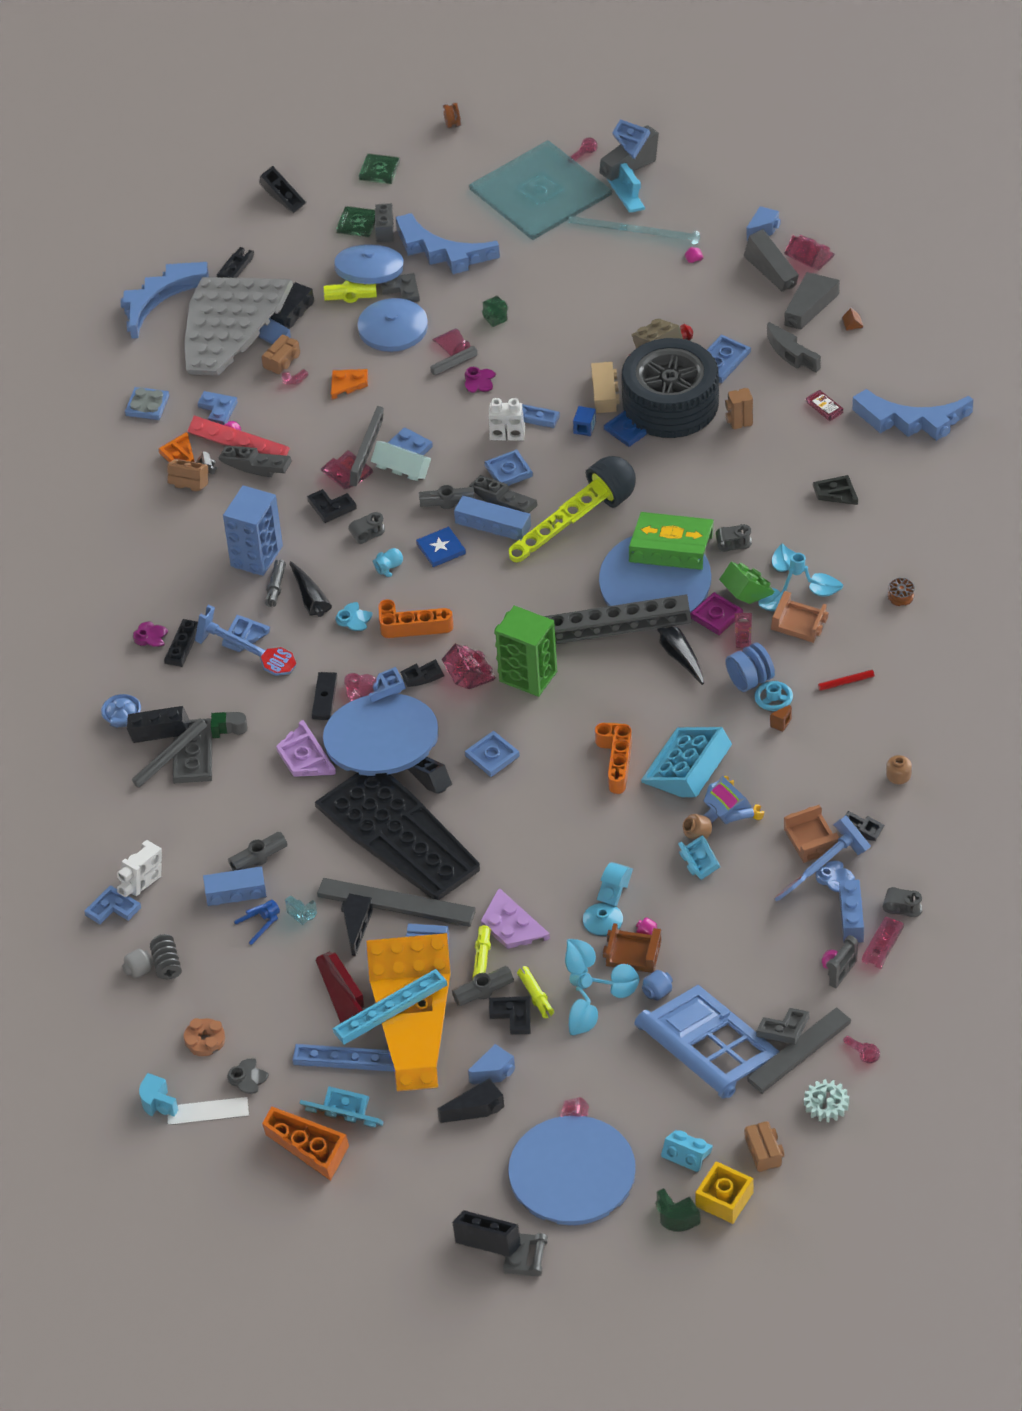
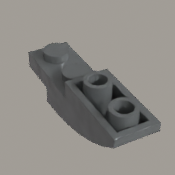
M770 322L767 323V338L780 357L797 369L802 365L814 372H818L821 369L820 355L798 344L797 337L792 333Z
M225 446L218 457L220 461L233 468L264 477H272L274 473H285L292 462L290 456L261 454L257 448Z
M482 475L469 485V487L474 488V493L488 503L530 513L538 506L536 499L510 491L508 484Z

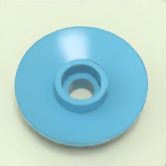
M607 903L594 904L583 915L584 927L590 933L598 936H607L608 930H612L613 923L618 924V930L623 923V915L620 909Z

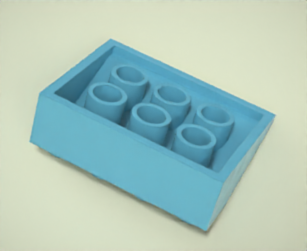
M677 727L641 781L644 784L679 797H697L723 757L727 754L732 743L723 727Z

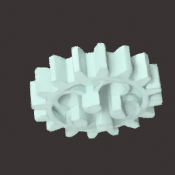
M824 1079L823 1084L815 1081V1087L809 1085V1091H805L804 1106H806V1112H811V1118L818 1116V1121H821L823 1118H826L827 1122H830V1118L837 1121L838 1115L844 1116L845 1111H848L849 1096H847V1089L842 1090L841 1083L836 1086L834 1080L831 1083H827V1080ZM830 1092V1097L827 1098V1108L823 1109V1104L826 1103V1094Z

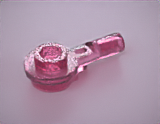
M585 138L581 143L580 149L569 157L570 161L575 162L585 153L596 151L598 145L595 139Z
M848 1035L845 1036L843 1042L860 1052L859 1056L863 1062L874 1063L878 1061L880 1051L876 1045L868 1044L867 1042L862 1044Z

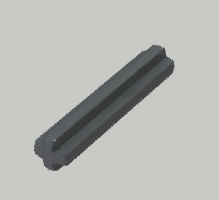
M471 346L431 365L430 371L433 375H437L477 356V349Z

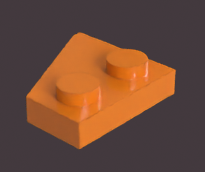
M368 369L332 370V399H336L340 393L346 392L349 394L357 389L368 387Z
M187 432L159 448V454L169 463L174 459L195 462Z

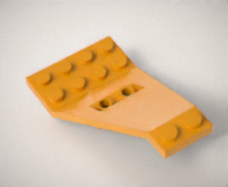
M447 933L366 940L369 981L376 1003L434 969L447 980V986L423 999L426 1002L424 1007H420L418 1005L419 1002L382 1023L395 1068L397 1092L438 1088L437 1063L451 976Z

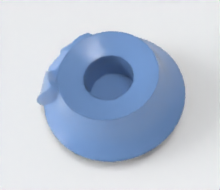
M128 694L112 696L101 707L102 717L110 723V726L116 728L127 726L128 714L141 711L139 700Z

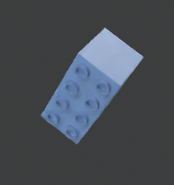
M243 485L223 514L230 565L236 569L264 576L283 547L277 499L275 494Z

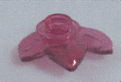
M356 673L346 675L344 684L347 688V697L353 701L373 693V685L377 681L376 677L369 674L358 675Z

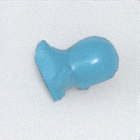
M396 548L389 549L385 553H378L377 557L373 560L376 571L381 575L384 574L387 577H391L392 573L389 572V569L401 565L403 555Z

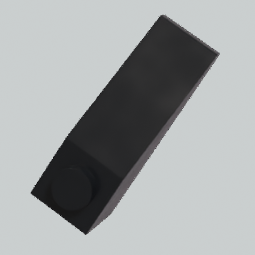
M274 166L260 175L259 184L271 197L293 214L306 204V201Z
M429 757L407 769L427 790L436 794L444 792L447 787L452 785L445 765Z
M349 893L347 900L342 903L341 912L344 913L351 954L356 956L373 912V903L371 897Z
M489 1078L437 1108L438 1120L440 1123L488 1117L504 1108V1096Z

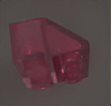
M801 234L799 237L792 235L784 252L785 255L817 270H820L835 255V253L829 251L830 247Z
M455 643L442 658L454 683L460 687L472 689L496 679L492 672V667L487 663L484 653L480 650H473L466 645L462 646Z

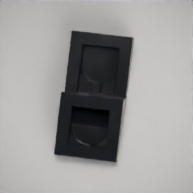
M436 659L421 667L416 663L400 672L407 687L427 684L444 677Z
M850 811L846 813V816L866 840H877L885 826L884 824L869 816L863 819Z

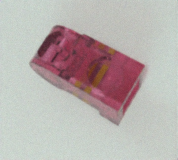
M735 613L736 648H745L751 644L752 613ZM740 619H747L749 622H738V621H739Z

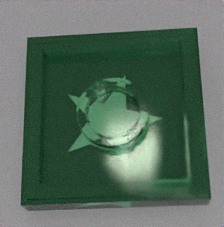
M367 154L359 174V180L392 184L400 163V157Z
M345 206L336 228L337 233L370 237L375 225V210Z

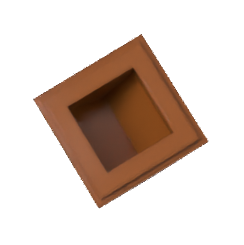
M852 308L842 316L846 330L863 328L859 313Z

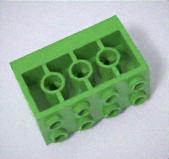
M514 605L510 611L506 612L503 621L494 630L496 635L495 647L497 648L496 660L498 661L497 672L499 673V682L540 697L558 672L554 620Z

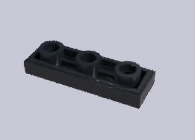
M182 620L165 656V664L183 667L195 641L198 621Z
M318 672L312 709V719L329 720L332 716L338 678L336 672Z

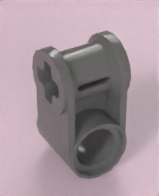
M372 512L350 523L348 530L357 543L363 544L385 532V526L382 524L383 515L379 512Z
M741 524L719 528L716 531L719 550L727 552L749 548L752 545L750 526Z
M891 887L887 889L882 908L889 914L917 917L922 913V905L920 904L922 902V895L918 891Z

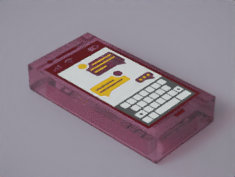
M821 390L806 398V403L829 421L843 414V408Z

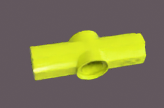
M346 280L341 285L324 286L325 300L343 299L347 303H354L358 298L377 297L376 284H359Z

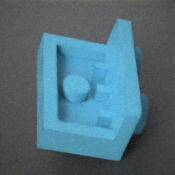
M703 835L686 846L682 841L678 843L681 848L679 853L683 860L689 863L687 868L693 876L696 874L702 880L721 867Z
M675 1130L665 1138L661 1157L698 1172L701 1169L703 1159L711 1153L713 1145L706 1143L703 1139L691 1137L684 1131Z

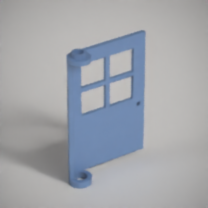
M699 985L652 1012L649 1010L642 1011L634 1022L638 1029L647 1032L715 1089L722 1099L730 1098L735 1093V1086L738 1080L755 1071L780 1052L764 1038L757 1037L756 1031ZM727 1024L742 1036L729 1045H725L712 1034ZM708 1036L722 1049L706 1058L692 1045ZM745 1040L761 1051L747 1061L731 1050ZM727 1052L741 1065L725 1074L711 1061Z

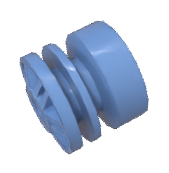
M757 642L743 648L742 651H737L727 656L725 659L727 672L732 682L742 692H747L755 688L758 683H764L775 676L774 665L768 652Z

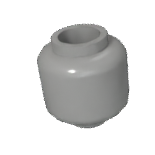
M137 949L124 957L122 968L127 976L131 975L137 979L149 973L154 963L147 950Z

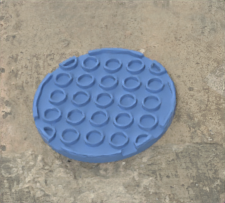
M632 536L618 543L607 554L600 568V591L607 606L687 594L691 613L706 600L711 586V568L705 554L703 556V570L629 562V545Z
M392 694L372 702L368 695L345 704L330 717L323 732L324 748L331 761L346 771L350 772L352 770L359 772V775L375 776L378 773L394 774L413 767L429 755V751L432 747H435L438 740V722L433 711L416 698L402 694Z
M577 1115L552 1118L531 1128L515 1145L509 1161L510 1185L518 1202L526 1207L534 1216L542 1220L546 1219L556 1222L559 1225H582L608 1216L611 1211L620 1207L627 1199L636 1175L634 1154L623 1135L603 1121Z

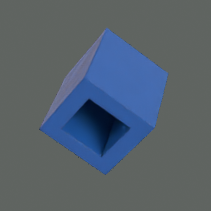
M578 406L573 419V432L578 435L591 436L596 424V409Z

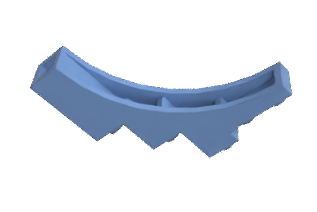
M412 213L396 217L397 232L407 255L425 252L430 265L447 261L452 274L468 271L469 265L500 258L497 241L486 243L450 241L424 229L416 221Z
M207 262L166 264V271L163 272V276L145 277V285H142V289L124 291V297L120 299L121 308H124L125 315L130 320L127 321V332L131 333L132 339L139 338L140 328L144 319L159 303L182 291L197 288L202 277H209Z
M865 389L853 396L852 410L879 433L890 429L892 426H896L909 437L923 429L937 441L950 433L951 425L956 424L959 420L973 413V399L967 396L959 401L941 406L911 407L889 402Z

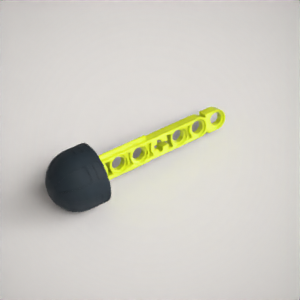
M608 456L590 466L585 472L589 484L558 507L559 509L524 535L522 541L518 540L509 548L510 560L516 563L523 561L531 552H535L571 523H575L602 501L612 508L625 501L632 494L636 482V475L630 463L617 456ZM584 496H589L592 501L584 503L581 499ZM576 507L578 512L571 514L568 512V508ZM556 519H558V520H561V519H562V523H560V522H557V523H556ZM542 528H547L550 530V533L548 535H542L540 533V530ZM534 539L536 544L529 546L526 544V541ZM513 550H520L522 555L519 557L513 556Z

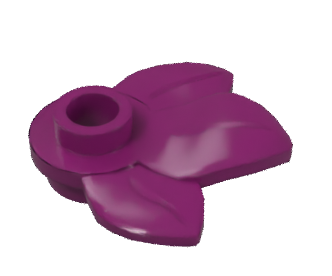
M475 366L469 367L465 372V388L471 393L476 392L478 389L483 392L491 391L493 383L490 379L494 378L496 373L490 369L480 370Z
M150 621L143 622L138 626V630L134 631L133 639L140 646L147 644L153 647L164 646L165 643L161 638L168 633V629L161 625L154 626Z

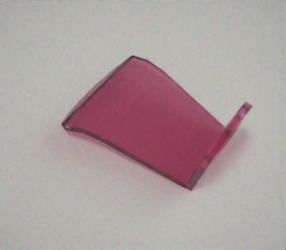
M457 328L432 339L450 356L470 347V343L464 341Z

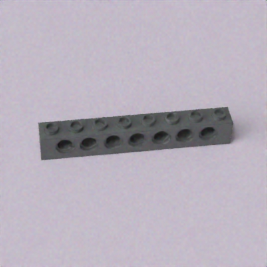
M687 594L544 616L554 620L556 644L692 623Z

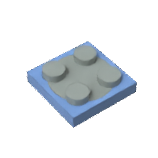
M135 387L126 407L125 415L160 420L170 396L169 391Z

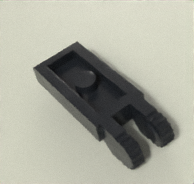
M239 247L217 273V277L238 278L253 259L254 251L249 250L244 255L245 248Z

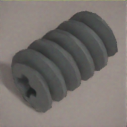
M168 934L158 935L150 942V949L157 976L166 980L178 977L182 973L174 938Z

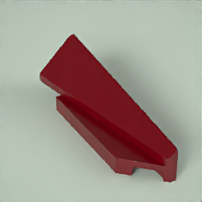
M329 951L318 956L316 963L339 1021L342 1023L363 1011V994L335 952L331 953Z

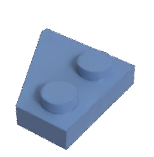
M620 119L612 134L628 154L635 159L650 135V131L647 128Z
M236 615L228 632L253 644L269 634L270 627ZM226 639L222 641V646L237 652L244 650V648Z
M396 667L378 674L377 681L373 685L374 692L370 693L369 696L371 701L375 702L389 695L398 694L406 689Z

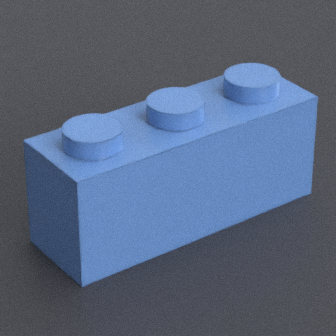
M262 866L203 875L208 906L267 897Z
M860 879L839 880L843 943L849 935L854 936L858 942H864Z

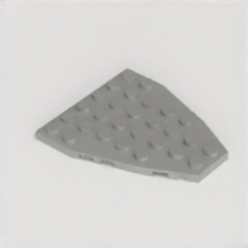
M202 277L191 298L188 309L185 335L187 372L193 375H220L227 366L234 362L233 357L239 351L243 353L260 335L259 329L271 322L269 318L274 312L276 314L279 313L292 288L293 282L291 279Z

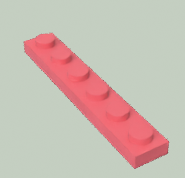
M195 415L187 431L189 434L225 446L257 448L261 454L287 456L290 449L288 446Z

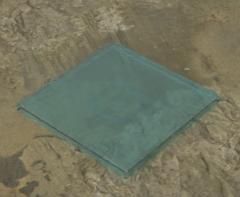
M549 140L469 184V189L531 240L538 238L612 195L610 188Z

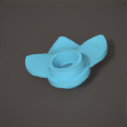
M358 602L350 603L337 613L336 623L339 626L348 627L354 631H362L367 629L365 623L370 621L373 613L359 610Z

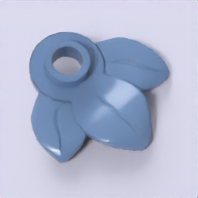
M840 861L827 862L825 866H822L815 873L818 883L827 885L829 889L835 892H839V880L855 879L853 873L843 868V863Z

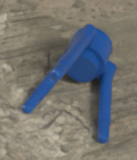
M269 900L262 905L247 910V915L234 921L235 924H238L258 914L263 919H269L249 941L250 945L273 922L278 920L279 906L274 900Z

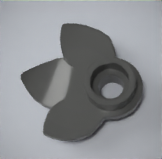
M255 1058L241 1061L238 1066L232 1067L227 1074L228 1082L231 1085L238 1086L242 1092L249 1094L257 1093L258 1085L264 1083L269 1077L266 1071L256 1068Z

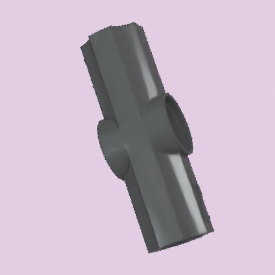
M443 485L438 490L419 492L420 507L440 506L443 509H451L455 504L459 503L462 496L474 499V488L454 489L450 485Z
M276 832L263 840H253L249 843L247 849L228 858V862L233 871L247 869L252 865H263L270 855L287 847V841L281 832Z
M508 966L488 974L478 973L474 976L473 981L451 990L457 1006H462L477 998L488 999L493 991L513 983L514 977Z

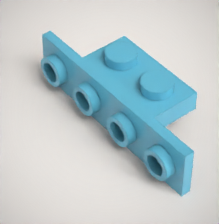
M627 163L620 164L619 178L612 181L608 180V182L629 213L645 210V206L638 197L639 189H641L640 180L636 178L633 170L629 168Z
M328 1086L324 1105L300 1100V1104L305 1107V1111L317 1113V1110L325 1112L324 1115L328 1117L344 1116L346 1121L356 1123V1120L364 1121V1125L376 1128V1124L383 1126L384 1123L379 1118L365 1115L369 1096Z

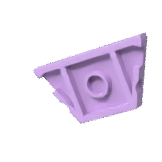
M304 720L300 721L299 727L294 732L290 731L286 738L276 746L278 754L293 777L336 774L335 767Z
M501 889L497 890L481 920L482 926L485 925L491 928V935L507 949L517 947L518 945L532 944V940L543 938L544 941L550 939L548 931Z

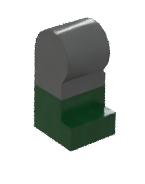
M242 712L211 713L212 738H220V734L234 733L241 735L248 729L246 715Z

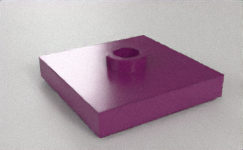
M714 592L693 610L690 615L692 620L720 635L743 615V609Z

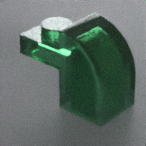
M664 1188L657 1191V1201H655V1204L660 1212V1223L666 1229L682 1232L700 1224V1211L690 1196L674 1203Z

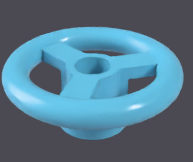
M779 681L765 682L755 691L756 703L768 711H777L790 705L793 699L790 687ZM781 688L787 693V696L781 695ZM766 689L767 697L761 700L760 694ZM772 701H784L780 705H768Z

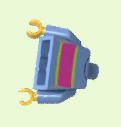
M722 776L717 782L708 786L704 802L709 810L703 816L708 817L711 823L717 818L724 824L752 817L756 820L763 818L764 811L760 812L761 806L756 804L752 809L748 800L734 787V780L729 781L728 776Z

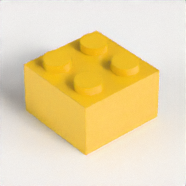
M716 1161L695 1192V1205L701 1210L734 1224L754 1193L753 1178Z

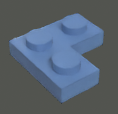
M204 391L198 401V408L211 410L208 420L224 425L228 422L238 401L237 397Z
M110 885L84 912L85 916L98 924H101L113 912L129 921L141 909V904L129 896L124 897L120 895L117 889Z

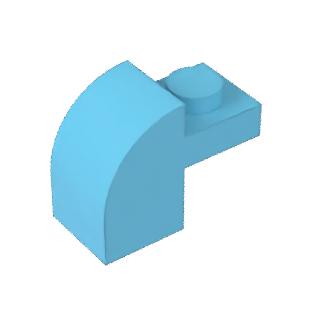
M610 862L600 881H602L597 900L617 906L623 887L628 888L633 868Z
M147 1073L140 1084L139 1094L142 1107L150 1116H153L156 1110L161 1114H169L174 1117L178 1112L176 1098L166 1095L168 1093L166 1079Z

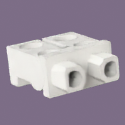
M500 398L492 399L489 407L490 440H506L507 432L508 440L524 441L525 423L523 419L522 403H519L518 398H511L509 403H502ZM499 430L502 434L495 435L493 431ZM517 430L520 432V434L513 435L511 434V431Z
M146 840L141 844V850L137 854H132L128 860L125 858L121 861V870L117 872V878L121 881V884L117 887V892L120 895L127 897L133 894L137 897L140 891H143L161 877L162 863L160 862H162V848Z

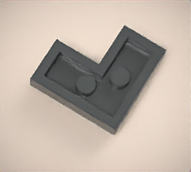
M414 273L399 275L393 280L381 283L383 295L400 292L402 299L412 302L420 301Z
M789 1008L783 1021L763 1017L756 1030L757 1037L796 1045L810 1018L809 1011Z

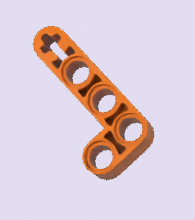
M390 599L382 600L378 605L381 635L385 638L442 634L452 631L454 627L452 611L447 608L396 612L395 603Z
M600 723L595 727L596 745L600 748L611 749L608 785L610 792L620 794L625 791L632 747L631 727L620 723Z

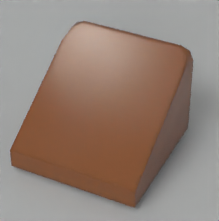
M790 705L771 713L770 727L782 732L785 730L792 719V708Z

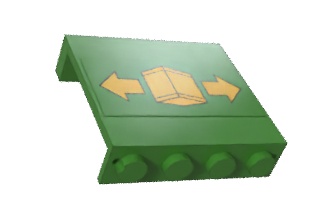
M640 512L629 545V562L703 570V556L708 539L713 537L714 519Z

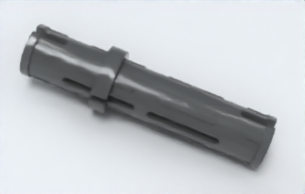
M279 559V564L278 560L274 562L270 584L266 588L265 604L268 607H272V602L273 607L276 606L278 595L281 593L280 586L286 567L285 561Z

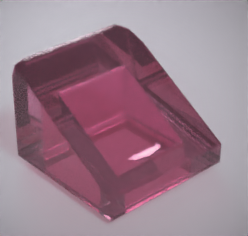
M582 1097L565 1100L561 1116L587 1117L589 1105Z

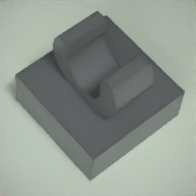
M202 452L196 463L208 465V473L214 474L217 470V467H213L216 461L210 459L208 452Z

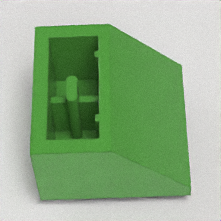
M731 561L719 579L737 599L748 604L773 595L775 592L770 587L771 583L762 578V574L754 568L750 570L743 563L736 564Z

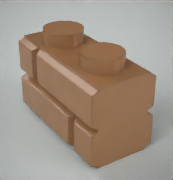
M282 334L261 356L263 367L277 374H280L284 369H288L294 358L297 359L300 355L298 340Z
M749 388L729 391L728 400H725V406L728 411L725 413L727 423L731 424L732 429L752 426L753 397Z
M174 459L167 465L168 483L175 485L176 488L189 487L192 491H200L208 484V465Z
M768 1121L746 1126L744 1128L745 1140L757 1171L761 1172L769 1168L780 1167L782 1165V1157L785 1154L782 1145H778L776 1142L778 1140L776 1129L771 1128Z

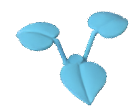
M782 543L773 554L772 566L779 572L789 570L784 588L781 592L772 588L775 591L774 594L758 600V604L765 610L775 611L783 592L787 590L792 574L800 575L804 571L808 582H810L809 589L815 595L822 597L830 596L841 590L843 584L824 573H815L811 578L808 566H805V555L788 549Z
M567 939L565 965L571 973L569 980L573 986L577 987L576 990L585 999L576 1000L570 1009L569 1032L570 1035H577L591 1030L598 1020V1010L595 1006L590 1005L591 1000L583 989L588 988L592 982L611 985L610 991L613 996L626 998L637 989L639 975L632 966L619 964L611 972L612 981L592 978L586 972H588L587 967L592 966L596 960L593 947L582 940Z

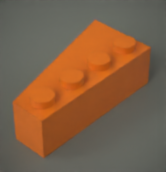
M272 1106L262 1123L266 1136L330 1181L349 1148L346 1134Z

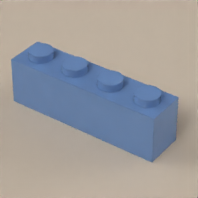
M462 496L454 510L456 524L522 541L523 536L531 528L529 513Z

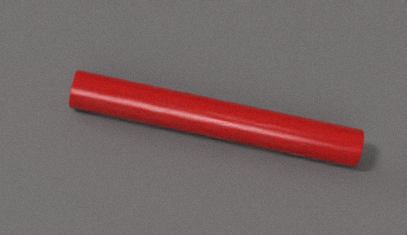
M868 670L819 683L818 689L822 691L872 678L875 676L874 671Z

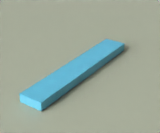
M434 969L332 1028L333 1033L345 1045L447 986V980Z

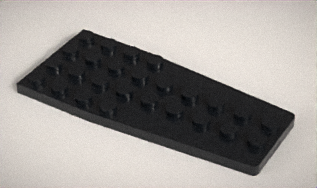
M357 772L315 801V807L352 840L432 899L440 900L480 871V863L391 774L378 773L375 776L359 775V772Z

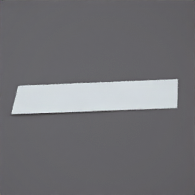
M248 1097L177 1105L178 1112L175 1117L168 1114V1125L249 1116Z

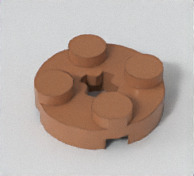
M195 1018L190 1021V1025L184 1032V1042L194 1055L209 1056L213 1054V1051L217 1049L219 1051L223 1047L225 1032L221 1022L218 1020ZM202 1035H208V1036H210V1037H206L205 1040H202V1039H201V1036H202Z

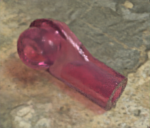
M302 369L293 376H291L290 372H285L281 378L285 384H299L308 377V372Z

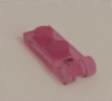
M885 916L865 950L862 962L875 964V967L882 969L888 954L904 928V923ZM873 953L879 954L878 957L874 956Z

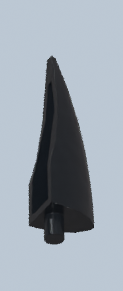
M290 561V566L298 583L307 612L310 616H323L324 613L332 609L331 603L317 584L301 568Z
M678 627L657 628L660 634L659 643L668 655L678 661L703 685L704 680L698 660L682 631Z

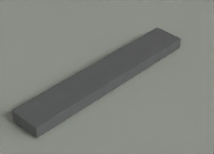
M381 406L376 407L352 466L350 486L356 487L358 485L382 425L384 408Z
M837 1007L801 1034L796 1045L789 1044L749 1075L748 1082L761 1093L765 1092L851 1024V1019Z

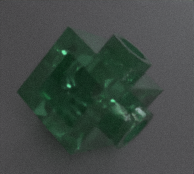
M497 295L483 302L482 315L492 327L508 321V305Z

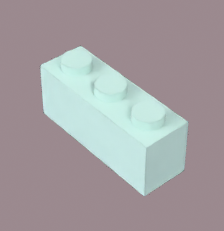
M377 441L370 462L376 463L377 468L384 470L390 468L394 474L402 475L404 473L408 475L407 478L418 481V478L425 479L431 458L387 442Z

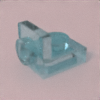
M291 895L285 899L286 912L300 924H305L317 915V907L314 900L304 905L302 901L296 900Z

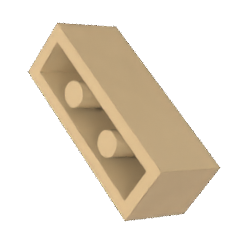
M612 362L591 363L596 413L617 412V404H620L619 394H616V392H619L618 381H614L617 379V369H613Z

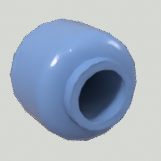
M661 970L652 972L643 979V993L649 999L660 1000L672 991V977L669 973H664Z

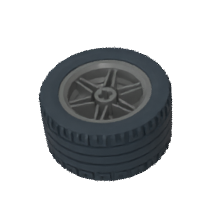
M680 338L657 339L636 348L625 360L621 374L623 410L626 411V417L632 419V424H636V428L646 429V433L651 436L678 438L700 431L714 419L719 407V370L715 358L701 345Z

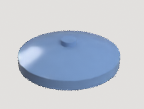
M369 244L349 247L337 254L334 260L335 271L341 278L359 284H378L393 280L402 273L404 268L402 255L392 248L381 245Z
M391 298L377 301L368 306L358 319V333L362 341L371 348L380 351L394 352L408 349L419 343L426 335L428 329L425 311L418 304L406 299Z

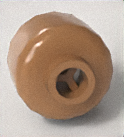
M901 755L891 757L886 765L888 780L894 784L908 782L912 775L911 761Z
M691 814L683 822V831L689 839L696 840L702 835L707 839L712 832V823L706 816Z

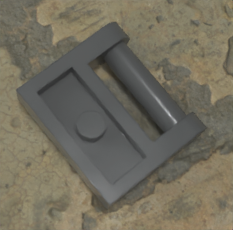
M847 936L844 940L845 944L835 957L826 964L829 969V985L834 988L839 986L857 962L858 941L854 936Z
M519 1233L521 1246L511 1257L505 1256L504 1273L541 1276L543 1269L541 1262L544 1245L547 1244L548 1236L543 1233L536 1235ZM530 1245H536L533 1264L528 1266Z

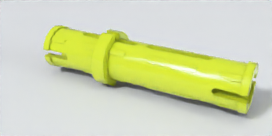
M483 925L478 928L472 979L478 973H486L487 956L491 948L489 941L491 928L489 926Z
M523 966L525 974L520 968L517 971V975L532 997L533 1005L538 1007L543 1018H549L546 1011L552 1016L554 1009L547 1001L546 993L542 992L530 969L527 966Z

